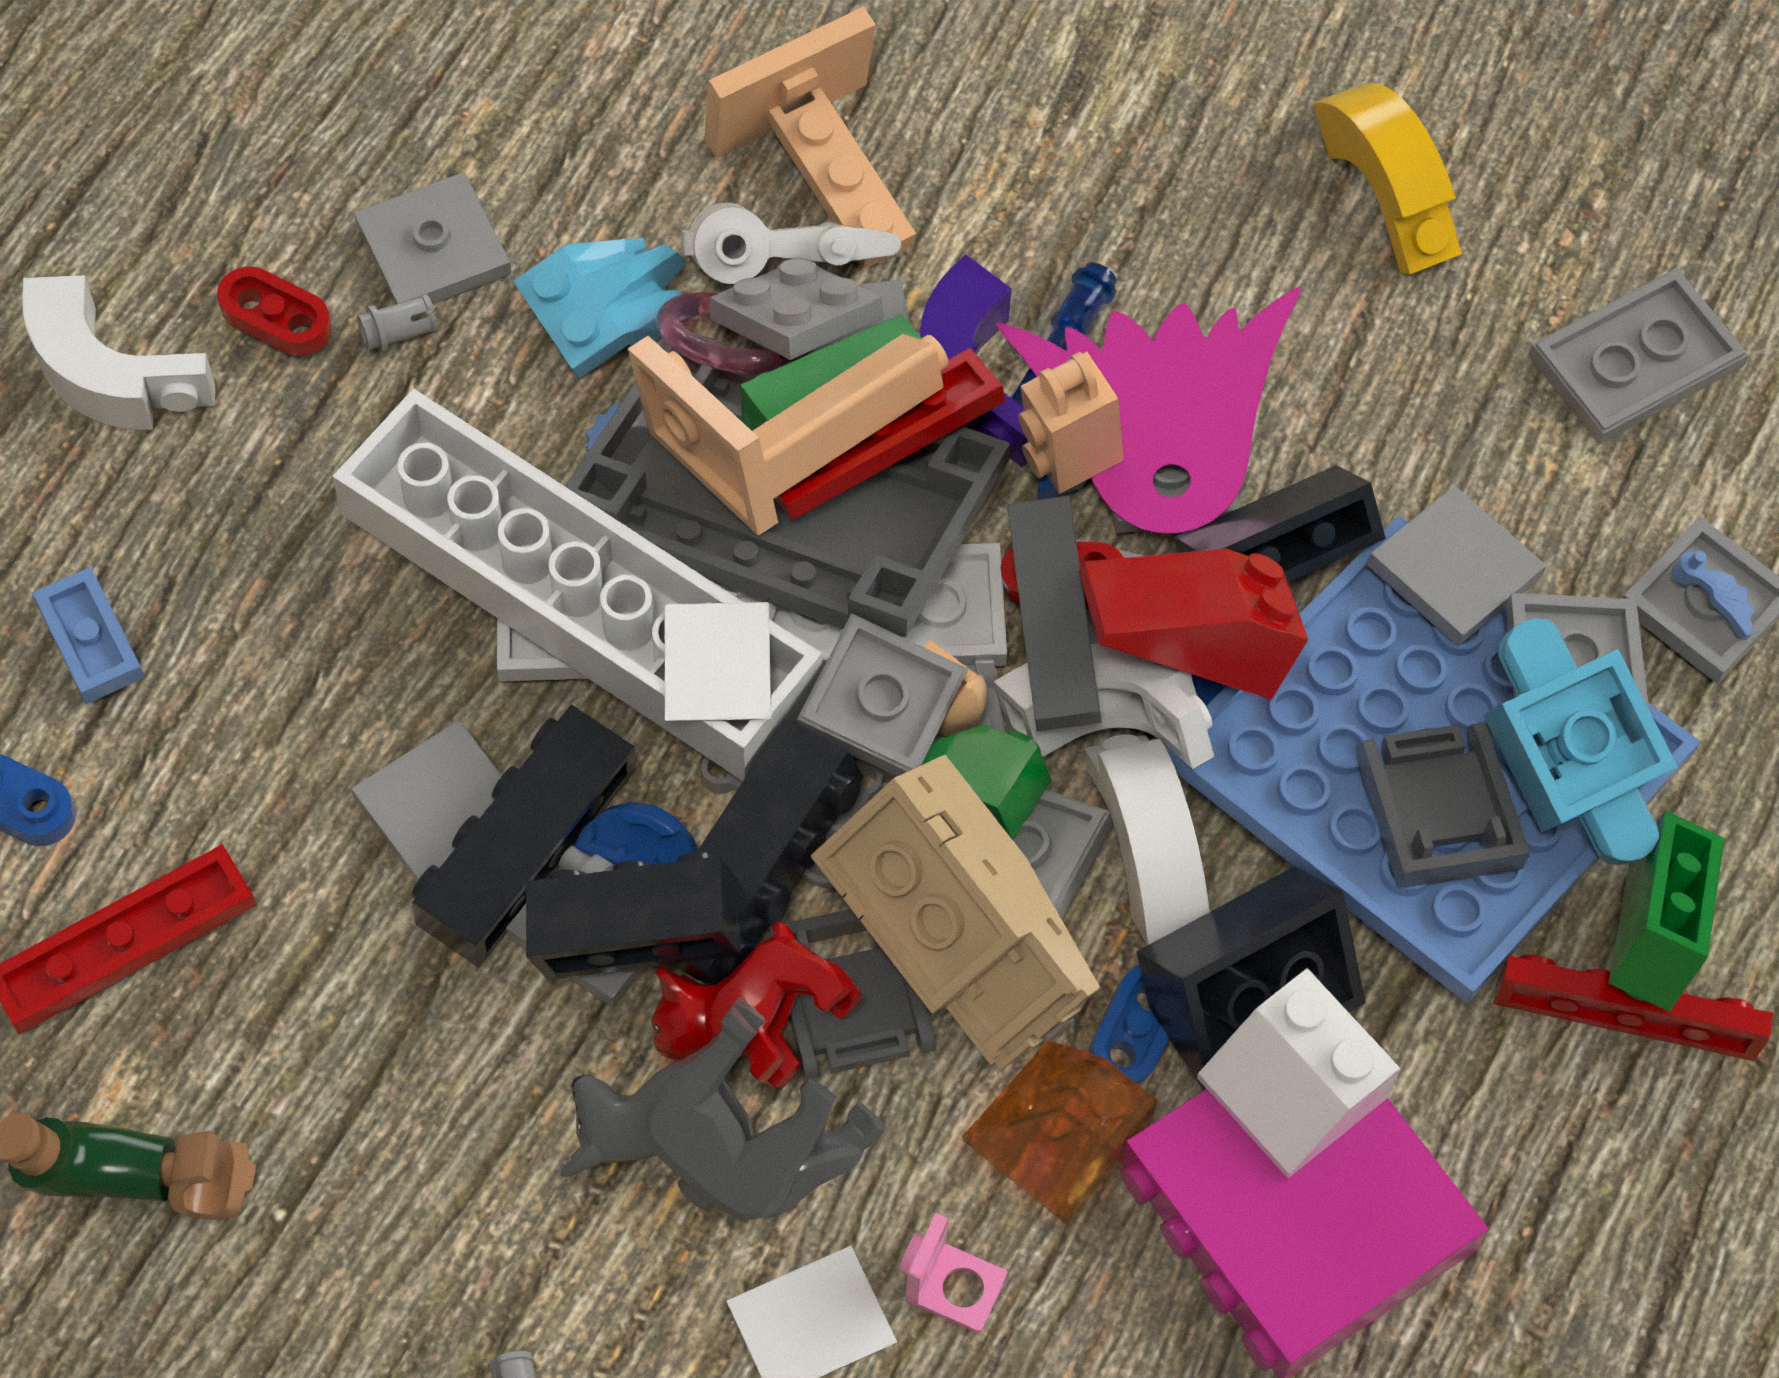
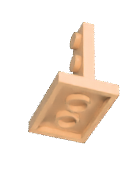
M864 6L708 81L704 140L716 158L768 132L774 131L833 223L891 232L897 235L901 241L899 252L914 245L916 232L831 104V102L867 84L876 24ZM890 256L857 261L864 270Z

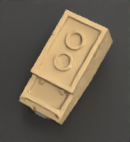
M946 755L893 778L811 855V858L841 897L846 895L843 899L858 919L863 917L860 920L930 1012L933 1014L946 1007L990 1065L995 1063L1002 1070L1017 1060L1028 1049H1032L1044 1040L1052 1041L1074 1022V1016L1081 1011L1079 1007L1100 989L1098 982L1029 861Z

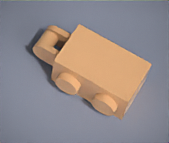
M1087 351L1083 354L1077 352L1071 355L1069 361L1052 370L1046 368L1040 371L1038 377L1020 386L1024 411L1018 414V420L1028 439V442L1022 445L1024 456L1033 473L1038 478L1047 475L1058 494L1124 461L1119 399Z

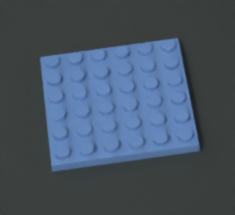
M1398 515L1384 529L1386 539L1366 547L1299 614L1309 640L1273 699L1270 700L1226 686L1206 706L1213 724L1212 728L1207 731L1214 757L1192 769L1167 746L1165 748L1177 774L1291 865L1342 890L1346 908L1468 1004L1501 968L1508 955L1511 956L1600 857L1597 855L1578 816L1541 832L1483 716L1490 710L1514 698L1513 685L1498 656V645L1503 636L1508 632L1506 609L1504 608L1458 647L1367 566L1370 553L1408 523ZM1649 702V711L1678 768L1638 787L1646 805L1655 798L1694 755L1701 742ZM1485 723L1488 727L1530 851L1523 869L1397 889L1356 755L1358 742L1374 739L1384 765L1381 754V744L1384 736L1459 725L1466 746L1463 753H1469L1470 749L1467 741L1469 726L1471 724ZM1480 840L1434 847L1432 857L1483 849Z

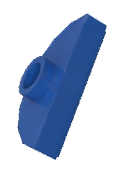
M628 802L608 807L583 828L574 847L590 855L598 854L614 864L626 861H641L650 865L677 862L679 856L698 851L694 838L678 818L656 805L638 802Z

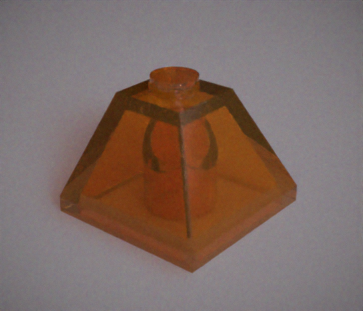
M1047 1041L963 1134L962 1141L1066 1225L1122 1161L1126 1141L1152 1124L1157 1099L1106 1058Z

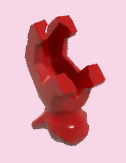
M779 921L773 925V937L760 943L729 977L717 985L697 983L684 974L679 976L671 970L660 966L655 973L660 980L663 996L651 1019L655 1033L653 1041L656 1050L662 1056L674 1061L683 1060L700 1050L722 1031L721 1021L726 1012L739 997L743 998L765 1018V1021L756 1030L757 1034L740 1056L748 1059L750 1064L749 1071L759 1082L764 1084L768 1081L774 1087L783 1088L803 1066L782 1035L797 995H812L813 1003L818 1009L824 1013L830 1010L833 1015L840 1019H844L863 998V995L853 978L840 965L831 960L821 958L817 953L797 940L785 922Z

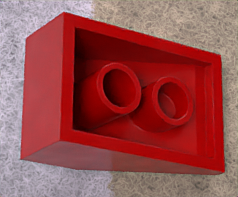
M1216 549L1084 561L1079 570L1099 645L1270 700L1273 699L1309 640L1282 567L1271 558L1262 554L1255 553L1247 556L1229 549Z

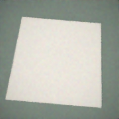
M769 602L665 604V721L771 719Z
M852 1246L727 1300L761 1378H819L897 1343Z

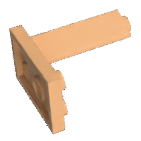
M902 334L751 431L692 376L689 367L675 351L667 353L649 336L628 348L649 433L757 536L778 523L774 498L943 388L941 370L948 366L947 355L941 344L933 336L926 335L918 339Z

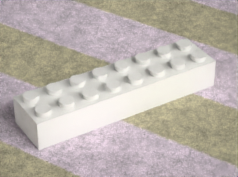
M414 388L332 476L341 515L742 781L761 755L783 719L792 723L797 720L822 672V653L769 619L771 719L665 721V604L744 602Z

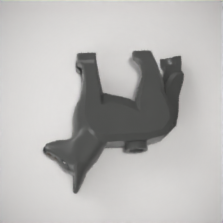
M739 997L721 1021L722 1031L715 1038L683 1060L674 1061L656 1072L638 1091L630 1096L615 1092L607 1083L589 1074L575 1077L571 1088L576 1106V1134L581 1146L571 1155V1160L561 1169L560 1175L569 1177L599 1163L632 1161L657 1156L681 1177L678 1181L680 1191L697 1207L708 1210L713 1205L739 1221L777 1217L795 1206L818 1186L851 1169L860 1161L864 1150L884 1133L886 1125L865 1105L858 1102L849 1111L846 1122L836 1130H824L836 1096L822 1084L808 1077L800 1086L801 1103L794 1115L754 1135L747 1112L724 1080L738 1057L757 1034L756 1030L765 1021V1018L743 998Z

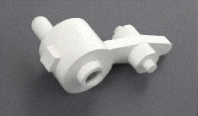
M718 203L707 207L695 218L690 230H682V254L691 255L695 263L706 274L719 282L735 284L740 280L755 277L763 269L767 260L774 256L791 259L802 258L811 261L828 262L833 265H843L854 260L895 255L901 248L899 237L891 232L844 226L833 222H826L816 226L770 230L765 227L756 215L734 203Z

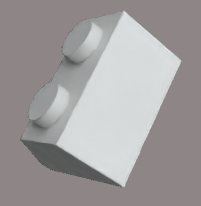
M1307 968L1252 1012L1201 1069L1197 1079L1287 1178H1290L1385 1101L1391 1093L1401 1068Z

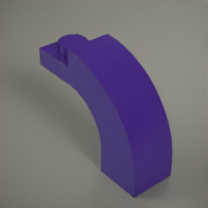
M965 254L940 279L933 289L922 315L920 337L923 338L926 335L933 336L943 347L948 360L969 348L977 355L980 349L999 331L996 323L1006 324L1009 321L1012 288ZM1004 393L1006 402L964 424L963 427L1009 442V458L1020 467H1023L1027 460L1024 456L1022 445L1026 444L1028 439L1020 426L1018 414L1023 412L1024 409L1023 406Z

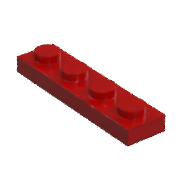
M969 348L949 359L948 366L941 370L943 382L941 390L774 499L792 521L1006 402L1003 385L974 351Z
M221 844L0 963V1003L18 1035L257 906L254 896L224 845Z
M1527 954L1520 957L1508 955L1496 982L1493 1000L1495 1005L1751 1061L1756 1060L1771 1035L1773 1013L1754 1009V1006L1748 1001L1732 997L1712 1000L1689 995L1685 990L1669 1012L1650 1002L1637 1000L1629 996L1624 990L1609 984V970L1588 969L1583 972L1557 966L1552 959L1541 955Z

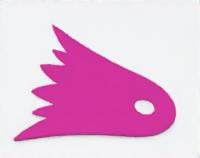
M1299 286L1276 299L1253 317L1241 330L1238 327L1236 308H1230L1216 321L1208 337H1204L1193 312L1186 303H1180L1168 314L1159 327L1154 340H1151L1147 332L1130 317L1119 311H1113L1107 323L1102 350H1099L1085 335L1070 327L1065 328L1067 350L1065 351L1052 342L1023 329L1003 323H996V326L1007 341L1022 356L1036 377L1039 376L1040 371L1046 368L1052 370L1069 361L1070 356L1077 352L1082 354L1086 351L1088 352L1119 399L1124 461L1091 477L1095 487L1111 510L1126 522L1142 530L1161 534L1182 533L1198 529L1214 521L1227 510L1238 495L1249 463L1257 410L1268 369L1284 326L1296 305L1302 287ZM1166 465L1180 466L1188 472L1190 485L1179 496H1163L1154 488L1153 477L1155 473Z

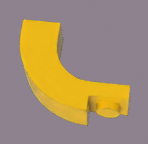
M1363 83L1313 102L1329 158L1345 159L1353 163L1362 172L1373 189L1382 210L1400 273L1413 274L1462 255L1447 203L1450 200L1456 199L1450 178L1433 140L1411 107L1393 90L1376 83Z

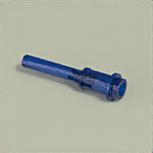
M1090 262L1085 267L1074 271L1071 280L1073 286L1059 309L1051 317L1053 330L1048 336L1047 341L1052 342L1065 351L1067 350L1065 328L1070 327L1086 336L1089 327L1103 304L1110 303L1116 296L1115 285L1117 279L1111 270L1099 263ZM1030 367L1011 396L1021 406H1023L1020 386L1036 378Z

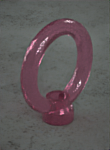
M696 292L675 296L667 300L659 308L656 315L657 330L662 339L671 348L692 361L722 371L741 374H762L803 358L812 352L809 351L789 360L768 348L741 349L721 345L706 340L685 328L680 322L681 320L690 317H710L709 297L719 293Z

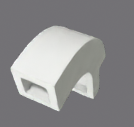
M85 275L23 278L22 305L24 322L41 371L53 390L75 410L107 425L134 430H153V409L166 408L171 411L185 412L195 407L215 406V383L206 353L134 356L114 351L95 338L96 308Z
M1091 644L1102 723L1038 732L1035 724L1028 663L993 681L1008 729L1021 732L1033 739L1040 747L1042 757L1080 736L1108 728H1133L1148 732L1161 739L1170 750L1192 769L1214 757L1207 731L1212 728V719L1205 704L1196 695L1193 680L1189 673L1106 646Z
M1127 734L1116 735L1106 739L1101 745L1084 748L1086 768L1111 812L1125 867L1131 918L1148 946L1209 913L1207 888L1190 811L1177 772L1161 739L1149 741L1146 735L1138 737Z

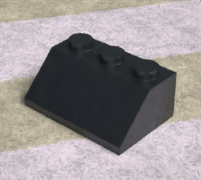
M1295 866L1136 951L1149 1008L1200 1087L1205 1090L1204 1085L1197 1079L1201 1069L1258 1006L1308 968L1348 1012L1366 1003L1343 891Z

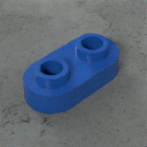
M0 754V831L33 846H47L62 840L71 831L76 819V809L67 788L58 780ZM37 800L49 801L46 808L42 811H28L30 805Z
M1139 965L1130 969L1118 984L1088 1048V1064L1093 1075L1105 1086L1116 1090H1129L1142 1084L1155 1069L1169 1039L1152 1011L1143 1009L1137 1001V994H1146ZM1120 1049L1124 1051L1129 1057L1130 1065L1128 1067L1116 1065L1110 1057V1050Z

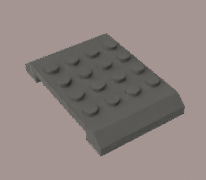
M673 326L660 347L667 353L671 351L678 353L689 367L692 376L742 421L740 385L762 373L730 362L728 344ZM635 382L565 487L710 581L844 629L852 613L896 635L906 637L1009 461L1010 443L961 426L946 434L945 437L937 439L792 521L776 500L773 499L778 523L757 536L649 433L639 390Z

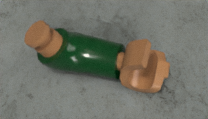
M25 1113L8 1115L0 1122V1159L8 1163V1170L12 1180L24 1189L43 1196L110 1197L167 1201L169 1198L172 1209L180 1214L199 1219L225 1220L236 1217L241 1211L244 1195L253 1188L256 1164L249 1161L247 1143L218 1141L219 1136L211 1131L183 1135L177 1139L175 1147V1143L170 1137L102 1124L60 1121L57 1118L48 1117L35 1121Z

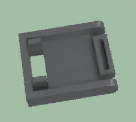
M1485 723L1471 724L1467 731L1469 753H1463L1466 746L1459 725L1384 736L1381 744L1384 765L1374 739L1358 742L1356 749L1358 765L1397 889L1523 869L1530 851L1488 727ZM1480 840L1483 849L1432 857L1434 847Z
M851 909L785 923L795 938L808 948H810L809 943L867 931L860 921L863 917L858 919ZM769 926V938L773 937V926ZM870 933L869 936L873 949L827 959L840 965L853 978L863 995L860 1002L844 1019L833 1015L830 1010L827 1013L822 1012L813 1003L812 995H797L789 1020L798 1057L803 1064L801 1069L804 1079L818 1077V1062L815 1056L820 1054L826 1055L831 1074L909 1057L906 1035L916 1034V1042L922 1054L935 1051V1040L926 1005Z

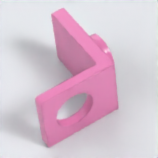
M935 1213L926 1235L922 1236L915 1233L902 1259L899 1271L907 1274L905 1301L980 1334L1006 1280L1007 1271L946 1244L949 1218ZM968 1271L980 1279L983 1285V1295L976 1304L970 1307H957L946 1299L943 1293V1284L946 1278L954 1272Z

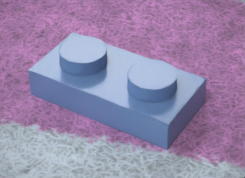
M91 567L32 592L43 619L85 704L145 678L141 666Z

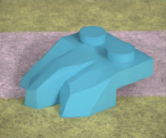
M644 238L568 244L555 251L513 282L580 379L630 344L632 346L646 336H649L654 341L670 331L693 305L678 290H665L669 282L687 264L678 252L665 244L645 251L646 243Z

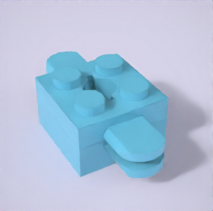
M1539 618L1521 622L1507 632L1498 645L1499 659L1518 696L1497 706L1483 716L1541 832L1578 816L1597 855L1604 862L1622 865L1644 858L1653 851L1657 844L1659 831L1638 787L1678 768L1619 649L1577 667L1558 628L1553 622Z

